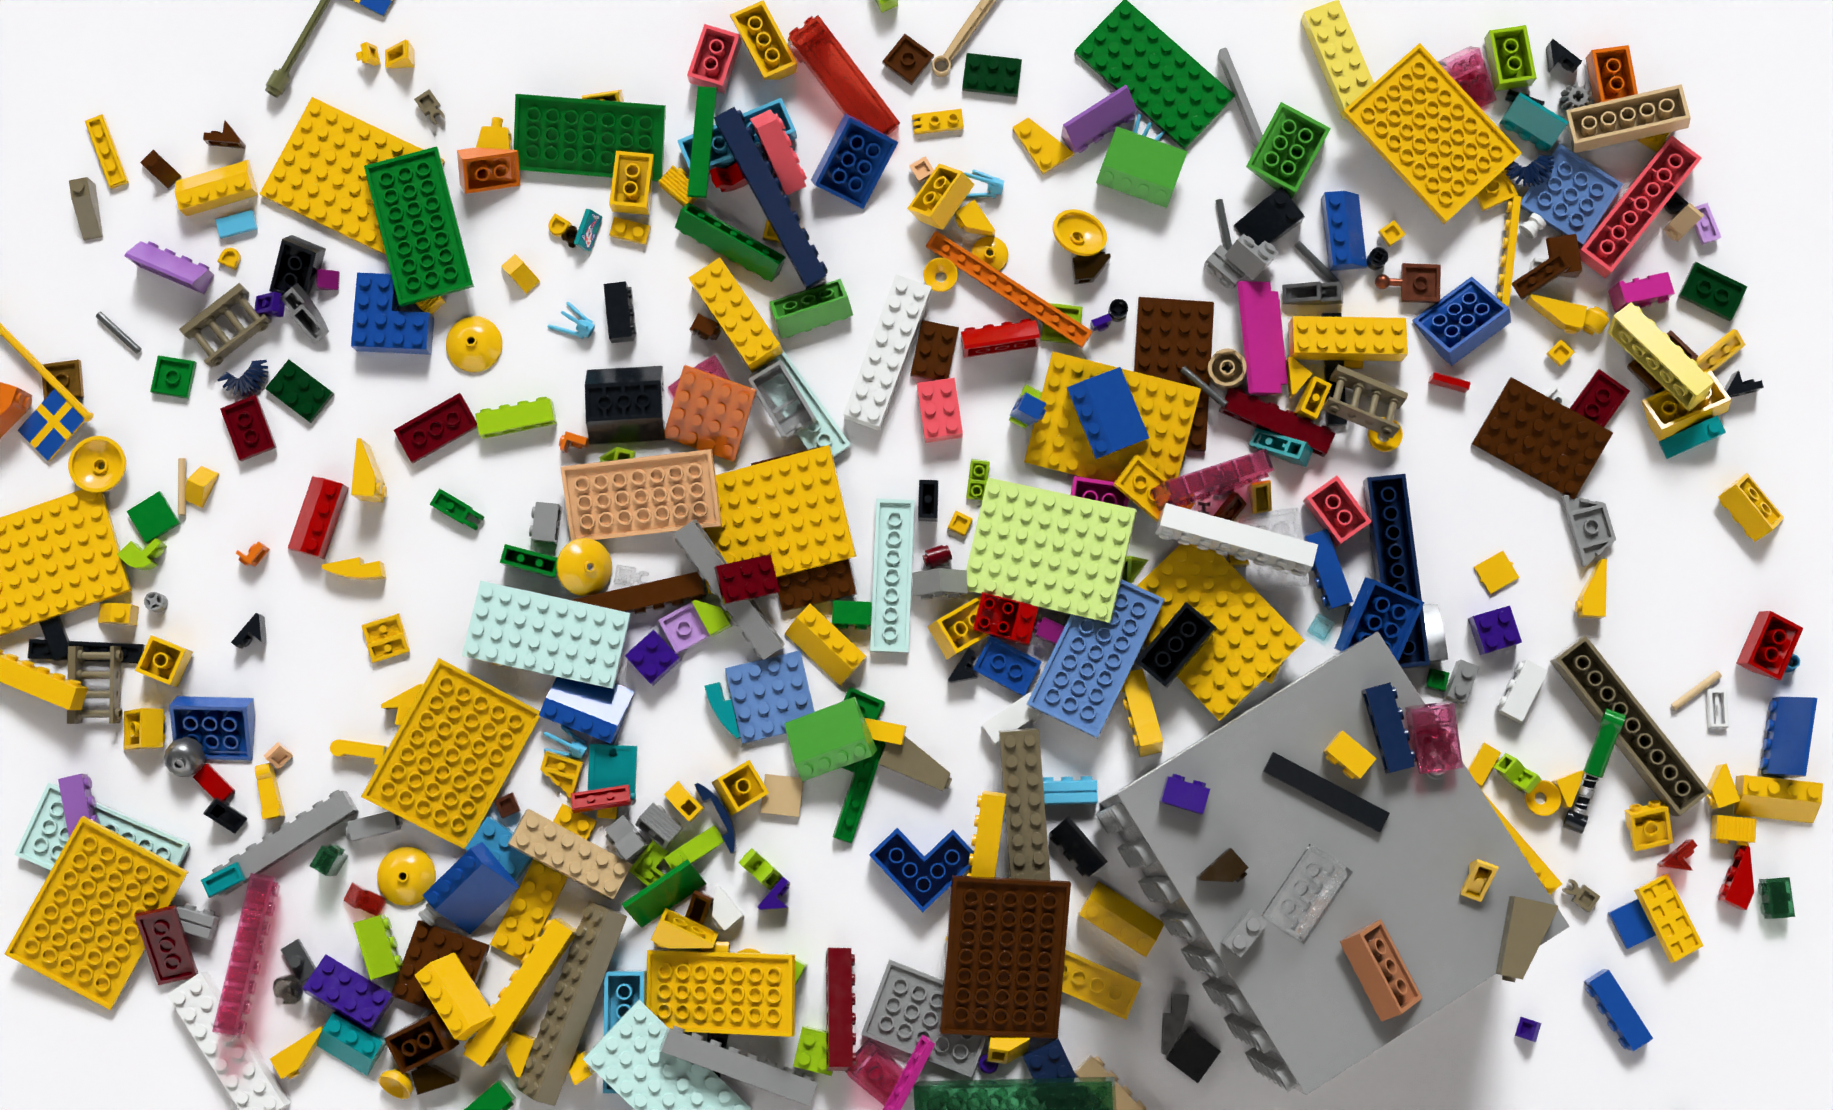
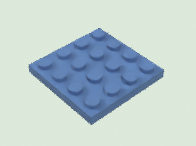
M1559 144L1551 155L1554 156V159H1551V161H1554V165H1552L1554 168L1551 169L1552 173L1546 172L1549 175L1548 178L1541 176L1544 182L1540 183V185L1535 183V187L1530 186L1521 200L1520 208L1530 214L1536 213L1540 215L1548 226L1562 235L1576 234L1578 245L1582 247L1623 186V183L1562 144Z
M800 650L766 658L765 660L762 659L725 668L742 744L786 734L785 722L815 712Z

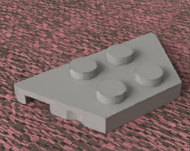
M1563 495L1561 498L1582 567H1585L1616 540L1608 510L1603 502H1593L1584 498L1572 499L1569 495Z

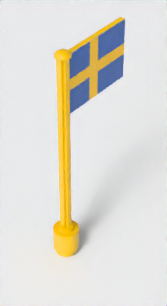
M0 323V335L54 388L17 430L47 461H51L84 422L93 419L94 414L90 413Z

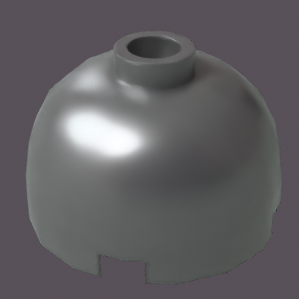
M189 737L174 740L168 746L164 755L167 769L180 777H189L197 773L204 765L206 754L202 750L203 746L197 740Z

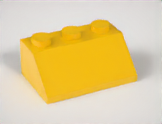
M1748 473L1740 477L1718 496L1721 505L1730 511L1735 522L1740 523L1744 528L1745 534L1752 538L1754 542L1774 530L1784 519L1783 515Z

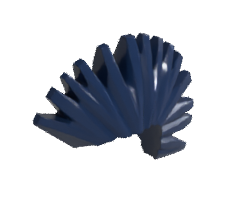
M1539 155L1536 160L1526 167H1522L1513 161L1504 169L1510 170L1506 176H1510V180L1518 177L1515 183L1517 185L1523 179V187H1526V183L1528 187H1530V183L1533 187H1535V183L1540 185V183L1544 182L1541 176L1548 178L1549 175L1546 172L1552 173L1551 169L1554 168L1552 166L1554 161H1551V159H1554V156Z
M267 360L252 361L249 368L240 378L226 372L217 380H227L222 386L223 388L227 387L226 391L235 386L234 395L238 393L239 389L241 396H244V392L246 396H249V393L253 395L252 390L257 393L256 388L258 390L261 389L255 380L265 384V381L259 376L267 377L263 373H268V371L263 369H268V366L261 365L266 363Z

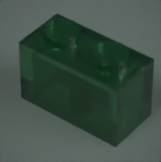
M336 844L322 845L311 862L310 867L325 876H337L349 855L344 853L345 849Z
M1790 877L1759 879L1758 892L1762 897L1760 908L1764 918L1795 917Z

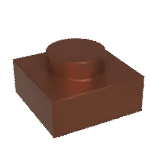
M514 793L494 800L501 818L521 811Z

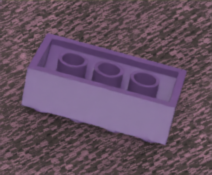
M1124 85L1063 124L1061 137L1074 154L1077 152L1082 153L1092 142L1097 143L1104 138L1103 135L1108 132H1115L1117 126L1119 127L1124 122L1127 124L1135 118L1137 108L1127 85Z
M140 241L125 253L124 256L136 266L204 295L214 276L209 271L210 267L202 263L196 265L192 263V259L183 255L181 258L177 257L175 252L167 248L164 251L158 249L159 246L150 241L148 243Z

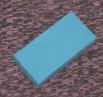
M252 210L215 219L221 239L258 229Z

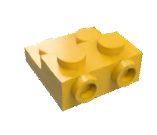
M1651 800L1648 802L1649 805L1645 806L1632 804L1629 806L1630 809L1624 810L1626 826L1630 830L1632 849L1634 851L1673 843L1669 808L1660 800Z

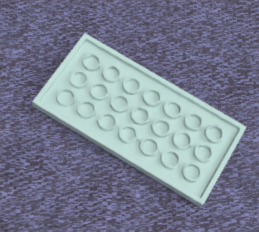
M480 581L462 656L614 689L631 613Z
M48 783L14 855L51 871L66 845L69 835L60 788L55 784ZM96 803L94 809L95 814L99 818L100 825L180 867L190 845L189 842Z
M639 999L583 1058L634 1110H752L712 1070L659 1051L668 1027Z

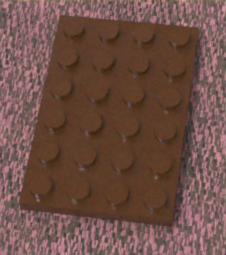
M1510 377L1471 444L1558 492L1575 499L1613 432Z

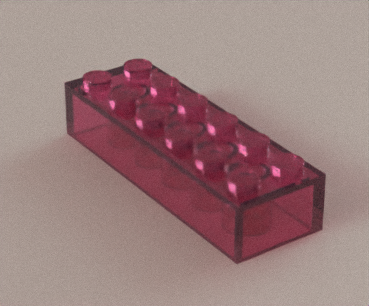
M1263 449L1164 481L1151 489L1159 511H1162L1166 503L1179 507L1183 505L1185 507L1193 504L1195 501H1203L1211 498L1213 495L1217 494L1219 496L1227 493L1229 490H1237L1247 484L1260 482L1262 479L1269 477L1268 473L1274 471L1267 449Z

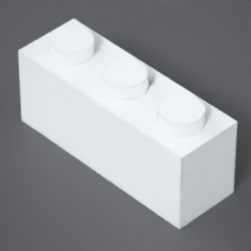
M1528 659L1517 664L1514 670L1516 675L1514 679L1509 680L1506 686L1508 691L1505 697L1502 696L1497 704L1499 707L1497 712L1517 723L1523 722L1548 672L1547 669Z
M1031 692L982 724L983 729L994 745L1000 744L999 731L1025 729L1024 725L1029 721L1033 724L1042 718L1040 715L1042 712L1027 706Z

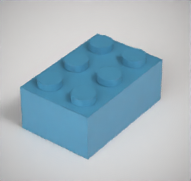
M487 816L465 847L468 851L470 848L483 842L515 882L518 881L533 860V858L507 845L514 832L490 816Z

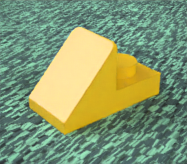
M1479 859L1470 862L1469 874L1460 890V895L1482 902L1498 871V866Z

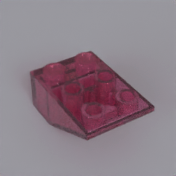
M1469 46L1437 61L1480 108L1497 100L1480 48Z
M1444 701L1405 707L1408 730L1419 774L1463 768L1454 703Z

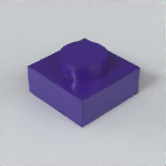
M1109 313L1091 320L1090 326L1092 331L1098 330V332L1109 328L1108 325L1112 321Z
M1520 1017L1515 1036L1536 1042L1542 1023Z

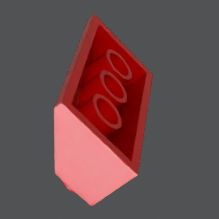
M1023 319L1020 320V323L1014 324L1008 321L1001 323V326L988 324L984 325L981 329H975V327L965 328L964 331H961L964 358L1039 347L1040 333L1036 320Z
M312 476L288 549L325 559L349 487L329 479Z

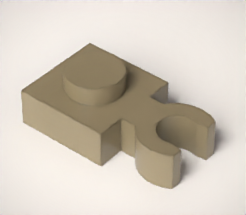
M430 89L414 99L425 116L430 114V119L435 125L437 124L435 120L437 115H441L445 119L444 113L437 109L441 105Z
M1569 879L1568 882L1572 884V889L1562 888V891L1566 894L1574 895L1571 901L1586 912H1590L1601 896L1586 885H1582L1579 888L1575 880Z

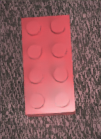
M768 110L750 118L767 160L773 169L774 176L781 183L784 194L789 195L806 187L804 180L807 177L800 165L797 164L800 161L796 152L790 147L793 146L792 142L783 130L785 126L778 114Z

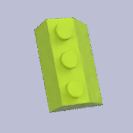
M378 915L353 923L370 980L380 979L399 972L401 966H403L401 956L397 955V941L391 935L390 929L392 926L389 918H386L385 915Z

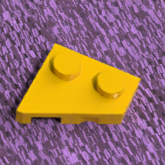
M547 750L545 751L540 770L546 776H549L552 782L564 790L567 796L571 798V793H575L584 762Z

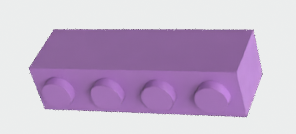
M77 774L58 779L69 837L82 816L100 824L99 818L95 814L94 807H96V801L91 794L92 780L88 777V774Z

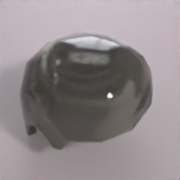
M284 975L274 981L273 992L275 997L284 999L283 1004H296L303 996V985L297 977Z

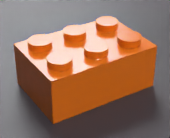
M1629 45L1590 51L1585 59L1594 104L1638 94Z

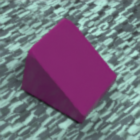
M317 269V288L319 290H339L340 272Z

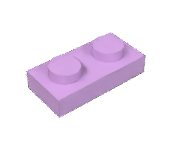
M1708 203L1696 206L1704 214L1694 225L1701 245L1720 239L1721 234Z

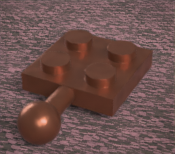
M1402 263L1401 279L1389 278L1387 275L1381 274L1376 277L1375 285L1379 289H1386L1389 286H1401V302L1439 303L1441 265Z

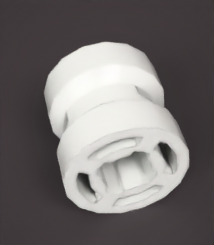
M1532 213L1528 217V221L1523 222L1519 229L1525 237L1533 240L1537 236L1538 230L1542 231L1546 227V222L1540 215Z

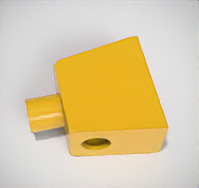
M493 117L491 126L481 127L476 145L477 148L513 150L511 132L507 127H503L502 118Z

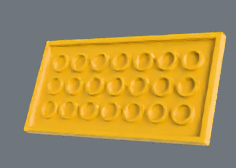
M647 950L646 1007L668 1028L673 1029V1026L685 1029L684 1032L793 1037L795 1036V954Z

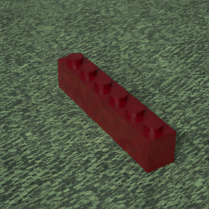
M1237 387L1229 388L1224 398L1228 401V404L1224 408L1221 406L1219 412L1255 428L1307 442L1313 449V453L1322 457L1327 454L1336 434L1332 432L1330 427L1324 425L1320 427L1309 418L1302 419L1297 417L1295 412L1281 410L1277 404L1271 402L1267 404L1261 401L1260 397L1244 394V391Z
M827 948L826 951L827 1071H851L853 1065H856V1053H853V1045H856V1033L852 1032V1025L856 1023V1014L852 1013V1005H855V993H852V986H855V974H852V966L855 965V954H851V948Z

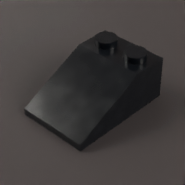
M1281 187L1241 218L1234 226L1241 236L1245 234L1251 237L1255 244L1259 246L1264 241L1271 244L1302 223L1305 216L1283 187Z
M294 235L283 238L269 291L281 293L282 296L298 283L309 295L317 278V269H321L326 248Z

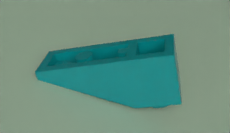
M1717 415L1659 441V444L1666 459H1669L1725 434L1726 431Z
M1255 428L1249 442V446L1303 467H1307L1313 453V449L1307 442Z

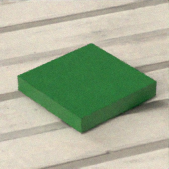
M158 355L150 392L189 399L197 362Z
M160 491L127 511L147 544L181 524Z

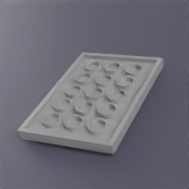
M889 959L861 1035L910 1054L913 1053L921 1036L925 1035L935 1043L927 1059L928 1061L972 1078L987 1036L940 1034L944 980Z

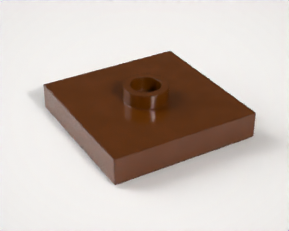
M904 34L882 61V64L912 85L932 61L934 54L907 34Z

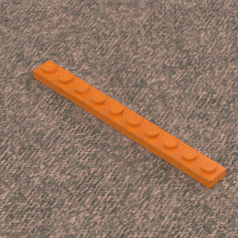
M938 231L934 232L926 244L927 249L941 258L949 259L958 269L1079 347L1083 348L1092 335L1093 331Z

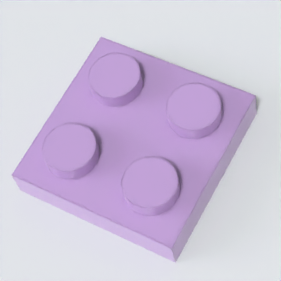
M692 602L658 620L676 654L710 636Z

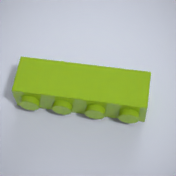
M547 397L536 398V401L533 402L520 401L514 406L505 404L495 410L486 408L480 410V413H475L479 436L482 439L557 424L553 401L550 398L547 399Z

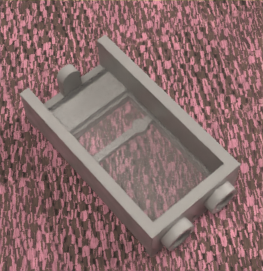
M774 360L766 365V369L753 372L748 381L751 387L757 390V397L783 440H786L815 423L816 417L782 361Z

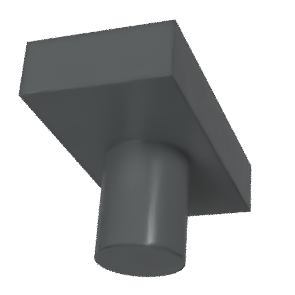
M297 939L280 950L299 983H303L310 978L316 967L300 939Z

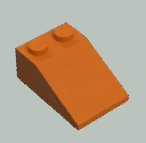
M477 147L457 150L459 182L465 194L520 186L518 150Z
M0 382V438L26 413L32 403L31 394Z

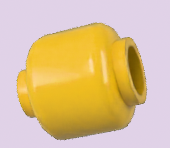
M1596 306L1588 308L1583 331L1592 336L1594 333L1601 334L1609 322L1608 313Z

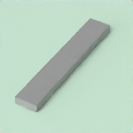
M1225 47L1219 50L1218 59L1232 93L1235 94L1234 98L1256 149L1263 135L1229 52Z

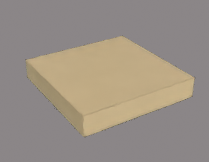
M765 774L764 785L769 794L762 797L760 813L799 817L804 781L802 782L801 778Z

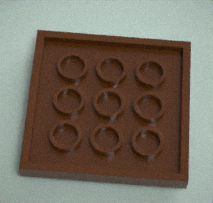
M418 920L402 962L403 966L400 968L391 992L393 997L436 1012L437 1010L418 982L415 974L430 962L451 953H456L474 983L477 984L490 945L435 925L430 926L426 922Z

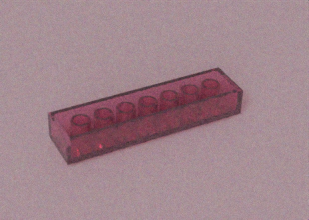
M255 873L250 874L212 1030L216 1035L240 1039L241 1034L246 1032L247 1022H245L246 1014L249 1015L252 1003L249 1000L251 994H255L257 986L254 979L255 975L260 973V955L265 953L266 944L264 937L269 935L271 924L268 921L270 916L273 917L275 911L273 900L274 897H278L280 885L275 877Z

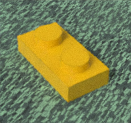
M614 217L609 235L610 237L647 245L651 226Z

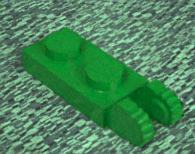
M440 488L429 504L474 530H477L478 526L466 520L469 514L474 515L479 520L483 521L484 516L474 511L472 507Z

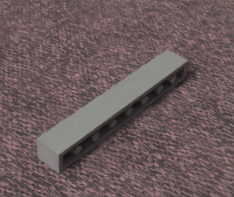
M696 519L692 520L674 533L677 545L685 549L687 552L686 557L692 564L695 563L700 577L706 579L710 584L708 586L710 591L714 595H718L723 609L730 612L733 623L736 626H740L743 630L742 635L745 640L751 642L755 647L753 648L755 654L765 660L781 649L785 643L753 599L723 605L714 567L727 564V562Z
M334 791L329 795L330 798L324 802L321 800L312 806V810L298 814L296 820L292 823H284L276 833L273 834L271 832L262 838L263 841L259 844L254 843L245 849V853L241 855L236 854L229 859L230 862L223 866L221 864L212 870L213 873L235 862H239L246 878L245 881L219 893V896L228 895L356 813L358 809L347 791Z
M673 1026V1029L667 1028L659 1051L810 1106L818 1084L813 1081L814 1077L804 1073L802 1077L795 1074L796 1070L784 1067L783 1070L776 1067L777 1063L766 1060L765 1063L758 1061V1056L750 1053L747 1056L739 1054V1049L731 1046L728 1049L722 1048V1043L712 1039L710 1043L703 1041L704 1036L693 1032L691 1036L684 1034L685 1029L677 1026Z

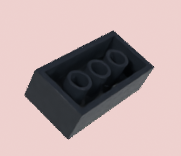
M1185 602L1135 662L1163 686L1168 688L1215 633L1217 627Z

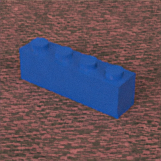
M1328 529L1305 536L1303 538L1304 541L1318 544L1314 564L1310 570L1314 571L1316 575L1314 581L1317 589H1321L1323 606L1327 607L1329 611L1352 603L1353 599Z
M1602 969L1584 981L1586 984L1585 990L1590 997H1594L1597 1001V1009L1602 1015H1606L1609 1020L1607 1021L1608 1026L1613 1032H1617L1620 1037L1618 1041L1624 1049L1635 1051L1653 1039L1610 970Z

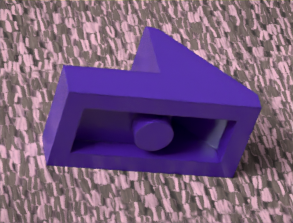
M271 292L256 296L254 310L258 315L262 316L265 314L270 317H283L285 304L281 301V293Z
M782 877L757 908L760 910L789 908L778 898L779 894L783 896L790 888L787 886L789 881Z

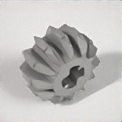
M1574 83L1573 86L1568 85L1566 90L1561 92L1562 97L1559 99V102L1563 103L1561 109L1567 108L1569 110L1591 105L1590 102L1593 97L1588 95L1591 91L1584 90L1585 84L1579 87L1578 83Z

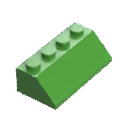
M841 279L769 302L781 339L792 337L801 332H808L813 328L826 326L831 322L845 320L853 316Z

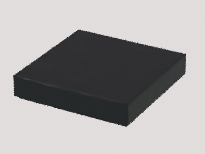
M1188 1027L1165 1059L1196 1083H1199L1221 1051Z

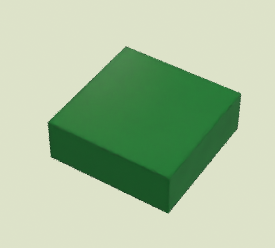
M1430 668L1425 687L1445 692L1450 673Z

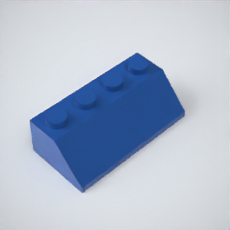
M1347 191L1324 192L1321 198L1329 270L1339 271L1367 268L1359 194Z

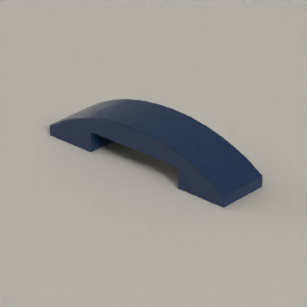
M700 783L694 784L703 802L709 800L713 802L728 831L722 838L730 853H735L737 846L736 834L727 809L711 790Z

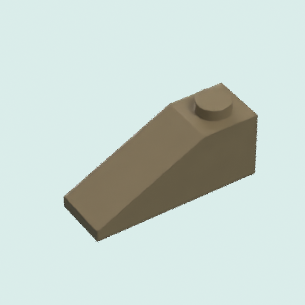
M88 177L69 180L71 200L83 239L89 240L103 237L96 184Z

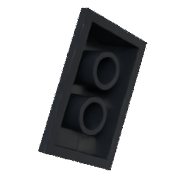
M1069 816L1049 832L1052 835L1049 839L1056 847L1060 845L1065 850L1062 854L1069 862L1073 860L1078 865L1075 869L1082 877L1084 875L1090 877L1108 862Z

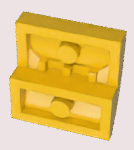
M400 613L361 625L368 643L366 646L372 663L410 651Z

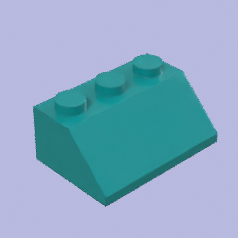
M1520 92L1499 123L1506 130L1517 133L1522 140L1535 144L1537 149L1548 152L1569 122Z
M332 1012L322 1029L317 1046L368 1076L385 1048L386 1042L383 1037L375 1032L371 1033L341 1014Z

